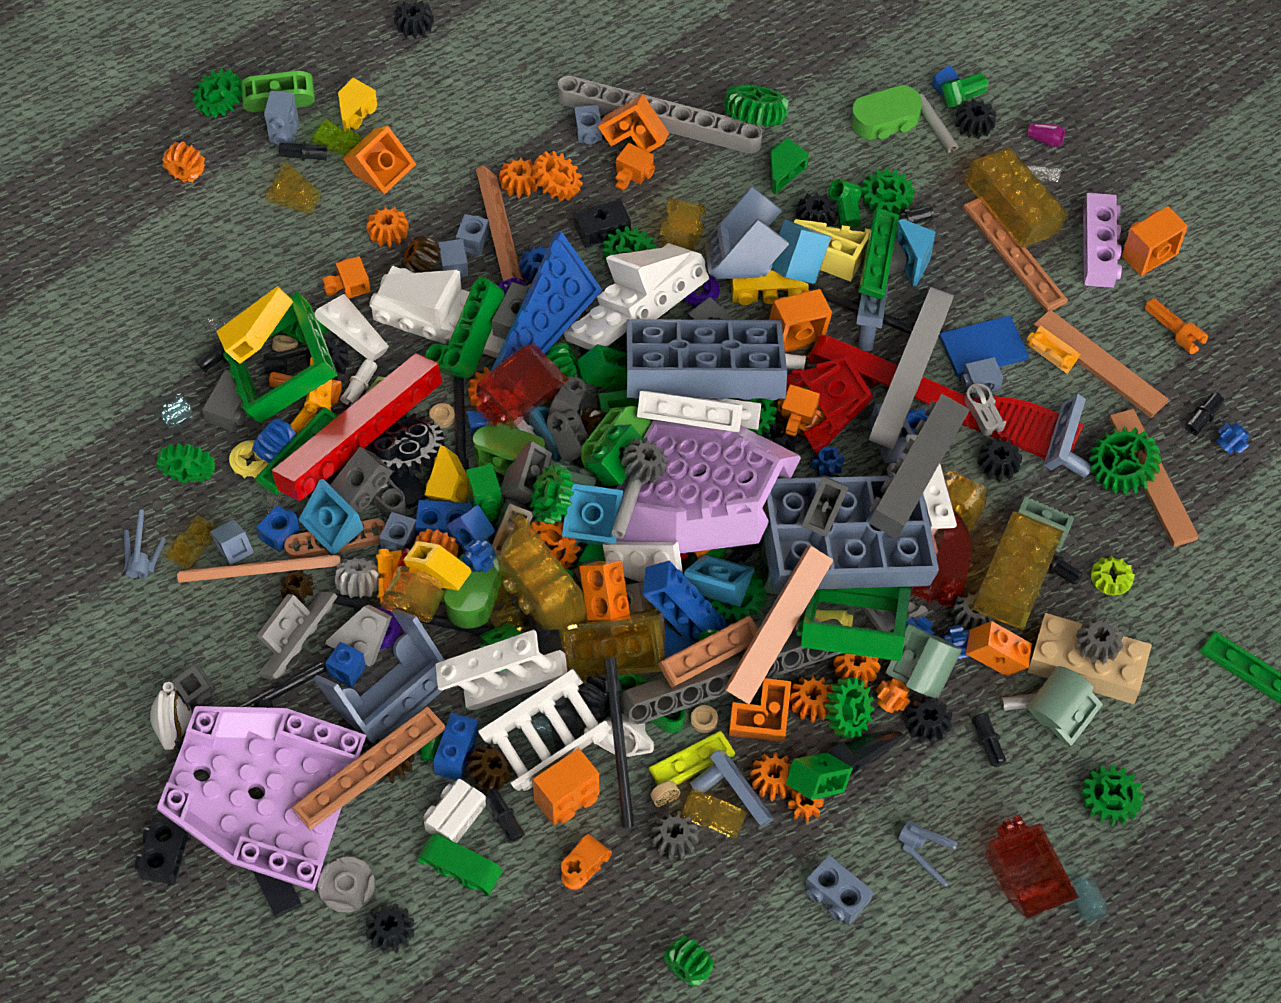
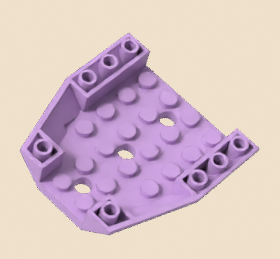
M653 420L644 438L646 437L649 443L657 441L656 446L658 448H665L663 455L668 457L666 471L653 484L648 481L641 485L625 536L617 538L616 541L678 542L680 553L759 543L769 523L762 508L777 478H791L801 457L740 426L739 432ZM706 471L703 475L696 477L697 474ZM631 474L616 488L617 490H623V496ZM750 477H753L749 482L742 483L743 481L748 480Z
M195 706L182 747L169 781L164 788L157 810L231 864L314 891L341 808L309 831L294 813L292 806L360 756L366 735L287 708ZM199 769L206 770L210 778L203 782L198 781L194 777V772ZM253 787L260 788L264 796L258 800L253 799L249 796L248 790Z

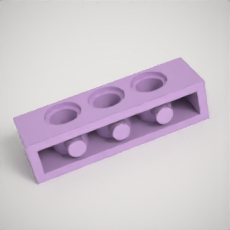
M1087 193L1083 205L1084 285L1114 288L1116 279L1120 280L1122 266L1118 265L1117 261L1121 256V245L1117 244V240L1120 239L1121 225H1117L1121 206L1117 205L1116 195Z

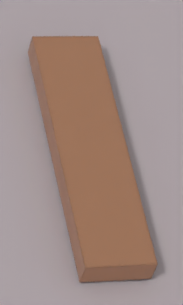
M749 615L664 659L658 665L670 687L673 688L747 649L758 629Z

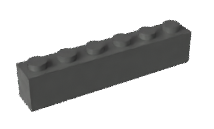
M941 394L937 403L931 401L924 415L928 416L927 421L920 420L914 431V434L917 435L916 440L914 441L910 438L903 450V453L907 456L904 460L899 458L891 471L896 474L893 479L887 478L880 490L884 493L882 499L876 497L869 511L873 515L868 522L869 524L896 539L898 538L970 409Z

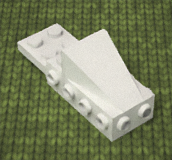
M670 243L658 249L608 256L606 260L615 283L608 286L604 292L597 296L600 305L591 309L590 313L579 321L574 322L563 333L566 341L591 350L597 344L607 347L627 332V319H658L709 280L703 256Z
M392 266L389 273L383 276L378 293L372 295L370 307L372 308L373 320L448 345L469 292L461 289L460 271L447 270L412 273L405 268L400 269ZM493 329L483 354L497 358L505 339L494 336Z

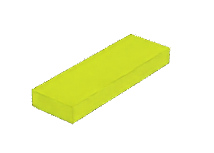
M720 730L648 767V770L657 785L666 781H672L678 785L711 767L714 762L710 756L718 750L726 751L729 757L734 756L735 752Z

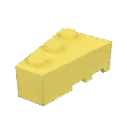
M795 219L794 223L832 236L820 270L851 282L865 258L870 229L860 232L850 230V226L842 225V229L826 227L827 223Z

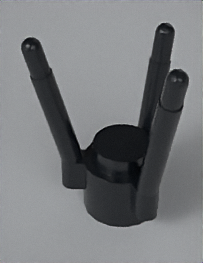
M300 347L278 353L264 354L265 373H282V370H287V358L305 355L310 352L309 348Z

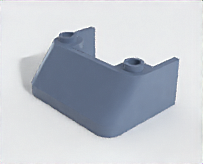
M753 186L747 190L705 242L708 273L716 279L759 278L761 275L764 277L772 269V263L789 245L787 240L769 227L782 212V209Z
M396 608L392 613L405 632L396 640L393 649L399 664L362 696H359L352 688H340L337 683L319 675L313 678L334 710L357 732L365 734V740L376 744L377 738L380 740L384 739L414 717L443 691L438 689L436 663L445 661L417 616Z

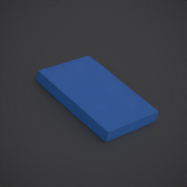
M1011 315L943 332L939 335L957 378L964 374L967 363L995 357L998 366L1001 367L1028 360L1029 354Z

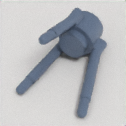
M142 509L139 510L135 547L132 556L129 531H124V571H126V575L130 578H137L139 574V578L145 579L148 573H154L155 564L166 539L162 538L150 561L148 560V555L140 552L144 510Z
M909 820L899 836V841L905 843L902 850L911 854L943 886H948V882L915 850V847L921 849L927 839L951 849H956L958 843L945 836L926 830Z

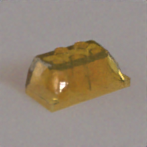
M521 513L513 518L514 530L504 541L498 556V569L504 579L502 582L509 594L515 593L519 599L517 602L521 610L525 614L530 613L543 630L562 629L587 618L581 589Z
M663 611L630 613L613 620L583 619L559 626L567 671L569 672L573 669L580 679H587L589 675L592 676L595 673L606 676V658H616L618 676L662 672L658 663L665 659L666 631Z

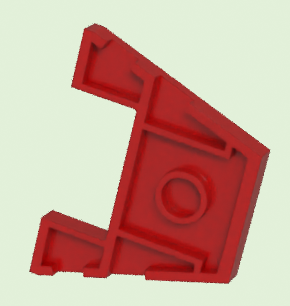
M848 356L816 364V368L804 371L801 368L792 371V374L787 375L786 392L791 384L800 388L807 386L810 391L820 394L818 406L827 420L804 432L816 455L873 399L872 393Z

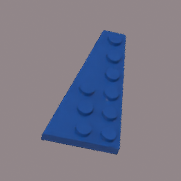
M555 232L490 371L504 392L512 391L602 291L562 232Z

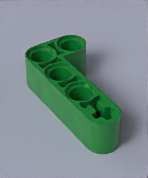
M481 277L474 282L448 346L433 344L425 353V358L438 363L441 373L459 378H468L475 372L492 330V320L505 297L503 289L485 277Z

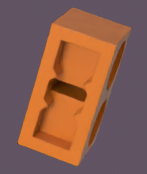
M622 560L597 561L579 566L587 620H613L630 614Z

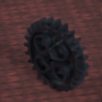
M413 413L410 417H407L405 414L364 449L374 453L393 471L389 477L394 473H398V476L402 477L404 472L412 476L414 470L422 473L423 466L427 468L432 467L431 462H434L435 457H437L440 446H445L443 430H440L439 424L434 425L433 419L426 421L425 415L418 419L416 418V413Z

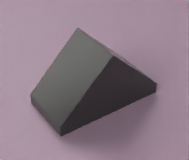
M823 476L804 518L802 527L827 537L849 486Z

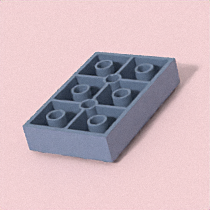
M627 319V398L639 399L640 391L643 390L692 398H713L715 400H723L725 398H739L741 400L765 398L767 400H777L778 398H786L787 366L781 320Z
M895 476L828 477L849 486L828 536L825 537L802 527L804 518L822 478L777 479L762 508L769 520L763 537L772 590L781 591L808 545L833 559L817 589L930 586L939 568L923 494L896 539L868 523L873 515L869 509L876 497L882 499L884 493L880 491L888 477L893 479Z

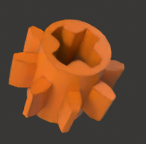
M897 679L888 680L887 682L882 681L875 690L878 693V705L889 713L898 712L899 709L904 711L910 703L908 699L909 688Z
M792 791L791 797L795 801L788 802V809H795L794 819L800 816L808 823L809 817L812 815L817 818L820 817L818 808L823 806V799L810 800L801 793ZM807 801L811 802V805H809V804H806V805H804V806L801 805V802L804 803V804H805Z

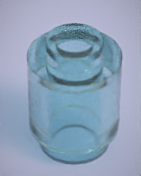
M1082 878L1072 884L1073 888L1069 893L1081 918H1085L1087 923H1092L1104 918L1108 914L1106 910L1107 904L1095 880L1089 881L1088 878Z

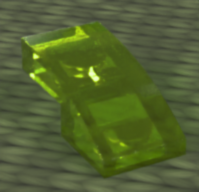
M325 119L311 140L319 145H328L329 150L345 156L364 138L349 128L345 132Z

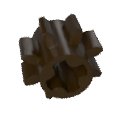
M303 570L293 573L289 571L286 579L280 580L283 587L280 590L282 598H285L287 594H291L304 604L307 595L313 596L311 588L313 585L312 577L305 579Z

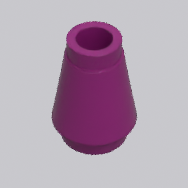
M1031 123L1028 129V137L1052 148L1054 146L1060 147L1065 137V128L1060 127V124Z

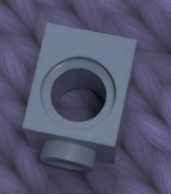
M598 105L574 107V121L578 143L594 144L597 141H602V132L598 128L601 122Z
M464 215L456 235V240L463 239L466 253L481 256L489 235L488 219L480 216Z
M463 239L438 242L441 248L440 260L443 271H460V279L468 276Z
M995 357L967 363L964 374L961 375V383L964 390H967L973 384L979 383L987 386L991 392H995L1001 389L1003 376ZM975 392L970 395L971 397L978 396V393Z
M391 512L379 538L381 549H389V552L403 551L407 548L410 550L416 537V519ZM396 536H402L401 539H393Z
M234 519L210 531L218 551L230 565L254 553L245 531Z

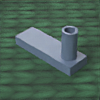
M886 286L885 296L882 300L863 293L861 294L856 324L861 325L858 348L863 351L873 350L876 328H882L888 286Z
M1079 394L1062 403L1044 466L1053 470L1063 465L1085 478L1090 473L1092 464L1070 451L1086 401Z
M718 750L710 756L714 764L690 782L695 792L701 796L725 777L759 825L765 826L775 819L726 751Z

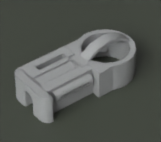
M984 384L971 385L966 392L964 401L983 435H992L994 430L996 432L1003 431L1006 420L1003 421L995 407L996 401L992 396L991 390ZM977 392L981 403L973 401L970 398V394Z

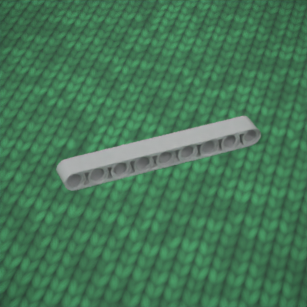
M564 76L558 81V100L562 105L572 108L598 105L599 113L603 116L642 95L573 76ZM644 95L669 133L745 153H756L761 148L762 128L759 125H748V123L740 122L738 119H733L729 116Z
M930 287L875 421L869 441L894 450L954 298L953 294Z

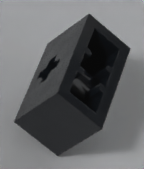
M619 198L575 212L574 226L584 247L587 248L608 241V234L615 236L616 229L624 232L625 227L628 226L631 231V219Z

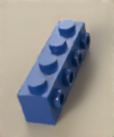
M670 560L646 567L643 595L691 645L699 642V635L705 630L716 629L720 631L726 628L724 617L711 606V603L698 592L697 588L685 578L683 573Z

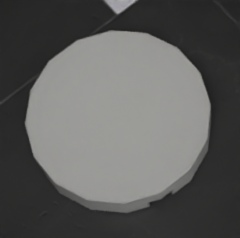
M343 856L323 867L318 878L317 888L321 900L328 908L337 912H352L361 909L369 902L374 893L375 878L372 870L363 860L356 857Z

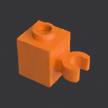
M628 143L616 158V173L618 174L615 179L618 182L615 187L624 191L628 187L630 180L642 184L645 178L650 179L655 171V166L653 165L654 155Z
M360 256L336 263L338 276H326L322 279L327 296L333 295L343 289L348 299L371 292L369 278Z
M790 384L786 392V398H780L778 406L782 407V416L790 418L786 427V434L796 437L800 422L812 424L820 400L819 393Z

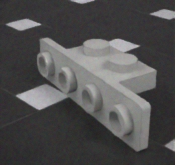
M319 592L308 608L294 595L287 594L256 635L273 652V655L259 672L262 678L277 679L285 672L286 665L293 656L300 652L304 641L317 629L318 622L332 609L333 602L337 598L334 592Z

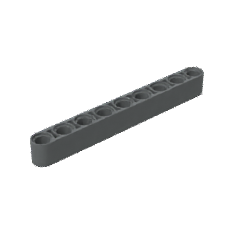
M829 619L821 622L842 625L837 619ZM794 631L789 635L765 678L770 679L841 653L802 648V637L797 636V631ZM747 649L673 688L670 687L666 678L662 677L628 689L620 695L621 710L633 724L638 725L728 694L729 692L725 691L724 688Z

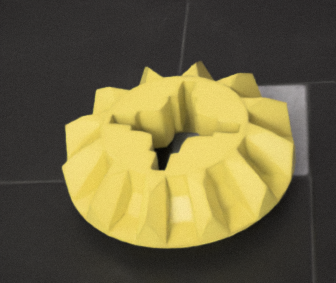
M255 440L239 443L230 453V466L235 474L242 475L244 479L247 476L255 478L269 464L265 460H261L252 450ZM254 452L257 462L252 461L251 465L247 466L245 458H250Z

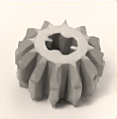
M354 557L353 560L344 559L343 563L337 565L335 575L336 589L340 590L341 595H349L350 598L358 596L361 599L364 595L372 596V592L378 591V578H380L378 566L372 560L366 561V558L356 559Z

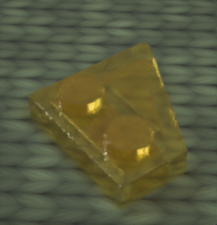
M286 162L283 164L266 195L267 202L312 215L321 198L320 191Z

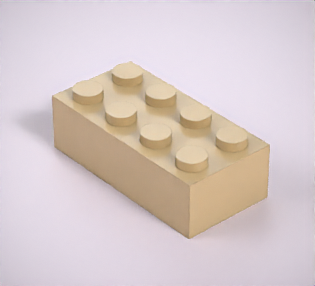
M1045 613L1028 673L1049 678L1057 666L1066 667L1085 678L1094 687L1092 692L1134 704L1140 692L1152 644L1123 636L1121 641L1123 642V647L1116 659L1113 661L1108 659L1104 665L1099 659H1096L1091 664V657L1082 658V650L1076 649V633L1082 624Z

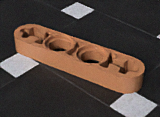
M380 519L361 521L364 527L365 539H362L360 532L354 541L346 544L338 552L380 544L379 538L386 523ZM374 527H377L379 530V535L374 536L372 532ZM310 531L291 535L284 543L285 552L290 559L331 554L325 547L321 548L316 545L317 539ZM307 540H311L313 549H309ZM294 543H299L301 546L300 551L294 550Z

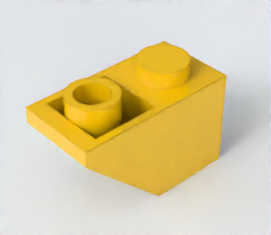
M352 78L338 92L344 133L348 135L351 132L350 127L355 130L358 129L362 124L363 118L367 114L374 113L376 110V90Z
M440 446L437 457L434 459V467L430 479L426 484L425 495L433 501L465 503L468 496L466 472L458 456L445 446Z
M417 541L404 558V562L415 583L458 591L472 572L470 567L438 544Z

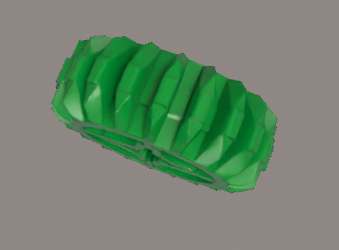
M739 84L728 88L724 100V110L733 119H738L740 122L748 123V125L753 124L764 127L781 125L785 121V117H787L789 108L788 100L780 92L773 91V89H768L764 86Z
M1124 426L1123 432H1118L1117 429L1113 428L1112 435L1104 432V440L1096 439V447L1091 449L1092 457L1089 458V463L1092 464L1090 468L1091 473L1096 475L1095 480L1098 484L1102 483L1105 490L1112 487L1114 494L1119 489H1122L1123 494L1126 496L1129 489H1133V492L1137 494L1139 486L1147 489V481L1154 482V474H1159L1161 456H1159V447L1154 446L1155 440L1153 437L1148 438L1145 431L1138 435L1136 427L1131 432H1128L1127 427ZM1140 450L1147 457L1144 465L1140 464L1139 459H1137ZM1107 456L1113 462L1110 471L1104 466Z

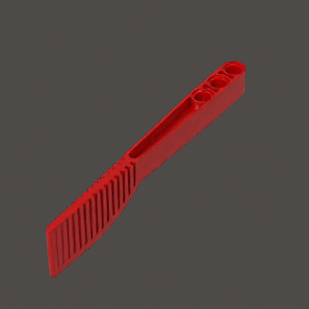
M820 335L807 357L811 364H820L848 356L863 381L865 382L867 379L865 384L870 385V388H874L877 382L890 387L898 365L827 335ZM922 377L914 397L915 399L930 405L931 401L937 403L941 394L967 407L964 401L965 395ZM993 396L996 401L994 405L1003 421L1006 420L1003 431L996 432L994 430L989 437H994L995 439L1000 437L1002 442L1010 439L1011 445L1019 446L1020 449L1045 459L1059 413L1025 400ZM980 397L971 398L976 403H981ZM969 410L962 426H968L972 430L975 429L977 432H982ZM1082 423L1078 424L1071 452L1084 428Z

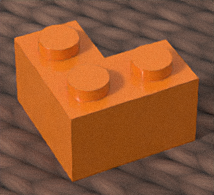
M644 94L605 115L598 125L610 146L631 136L637 146L647 152H651L663 145L669 135V132Z
M764 678L760 705L733 702L729 736L784 742L791 681Z

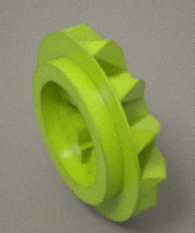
M1112 555L1109 558L1101 557L1096 564L1094 563L1091 570V580L1094 586L1102 593L1113 596L1126 593L1132 587L1135 576L1131 570V565H1127L1123 558L1116 559ZM1111 567H1113L1115 574H1117L1114 583L1111 575H1109Z

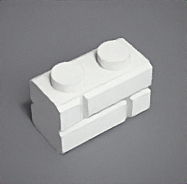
M460 778L453 785L448 784L441 793V801L436 807L434 805L430 806L424 815L425 831L430 834L441 835L455 843H458L486 806L485 795L472 788Z

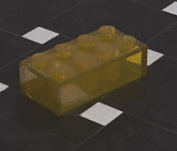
M1011 148L972 161L964 180L965 183L1022 248L1050 238L1061 231L1068 213Z
M1013 511L972 610L1024 630L1064 531Z

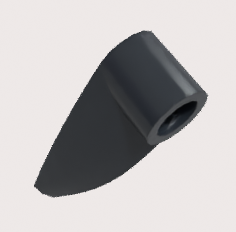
M902 732L870 734L846 744L840 742L828 753L853 768L851 777L903 739L904 734Z

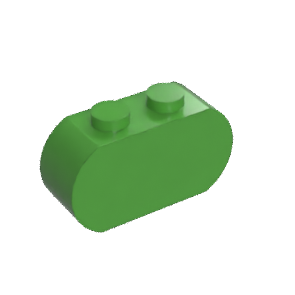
M304 71L250 76L241 81L243 108L250 112L265 111L270 90L294 93L297 108L307 107L315 101L313 77L310 73Z
M905 85L857 98L853 105L851 126L857 135L869 140L876 138L885 139L892 133L899 131L908 132L920 120L922 98L915 89Z
M636 406L610 409L582 445L581 458L586 470L592 472L586 463L591 458L592 451L605 440L609 429L615 425L631 424L640 436L644 438L651 425V420L637 417L638 407Z
M502 423L483 426L473 435L477 465L483 466L492 463L494 471L505 475L506 470L529 442L533 441L545 448V442L542 437Z
M464 554L461 555L460 558H459V560L462 561V562H463L462 557L464 556ZM498 556L494 557L493 563L495 566L486 573L483 571L480 573L478 571L475 573L471 572L458 591L443 589L442 602L445 603L448 619L454 625L460 628L471 629L480 627L488 622L504 581L501 561Z

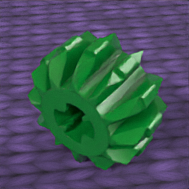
M565 342L555 344L544 354V361L550 375L558 386L562 387L564 380L568 377L581 379L576 355H574L572 348Z
M686 936L678 937L667 947L668 950L664 953V961L669 966V970L673 971L675 976L679 977L684 983L687 982L691 986L700 985L711 975L710 973L714 969V961L709 957V952L705 951L703 946L697 944L695 940H690Z

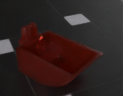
M531 343L508 357L477 384L476 395L482 402L477 409L481 412V416L484 419H488V424L491 427H496L502 423L512 430L569 379L535 343Z
M953 507L957 526L955 528H945L937 558L939 571L930 586H914L912 591L915 597L927 599L928 603H932L933 599L938 600L943 606H953L955 599L958 596L962 597L972 558V540L968 527Z
M1017 815L1013 817L1012 822L1010 819L1004 820L1002 826L996 828L999 837L994 838L988 843L985 857L1005 896L1022 916L1028 919L1079 898L1040 823L1030 827L1026 826L1022 817Z

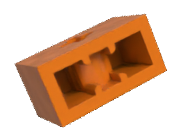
M991 621L969 630L966 654L1003 675H1011L1029 668L1032 644Z

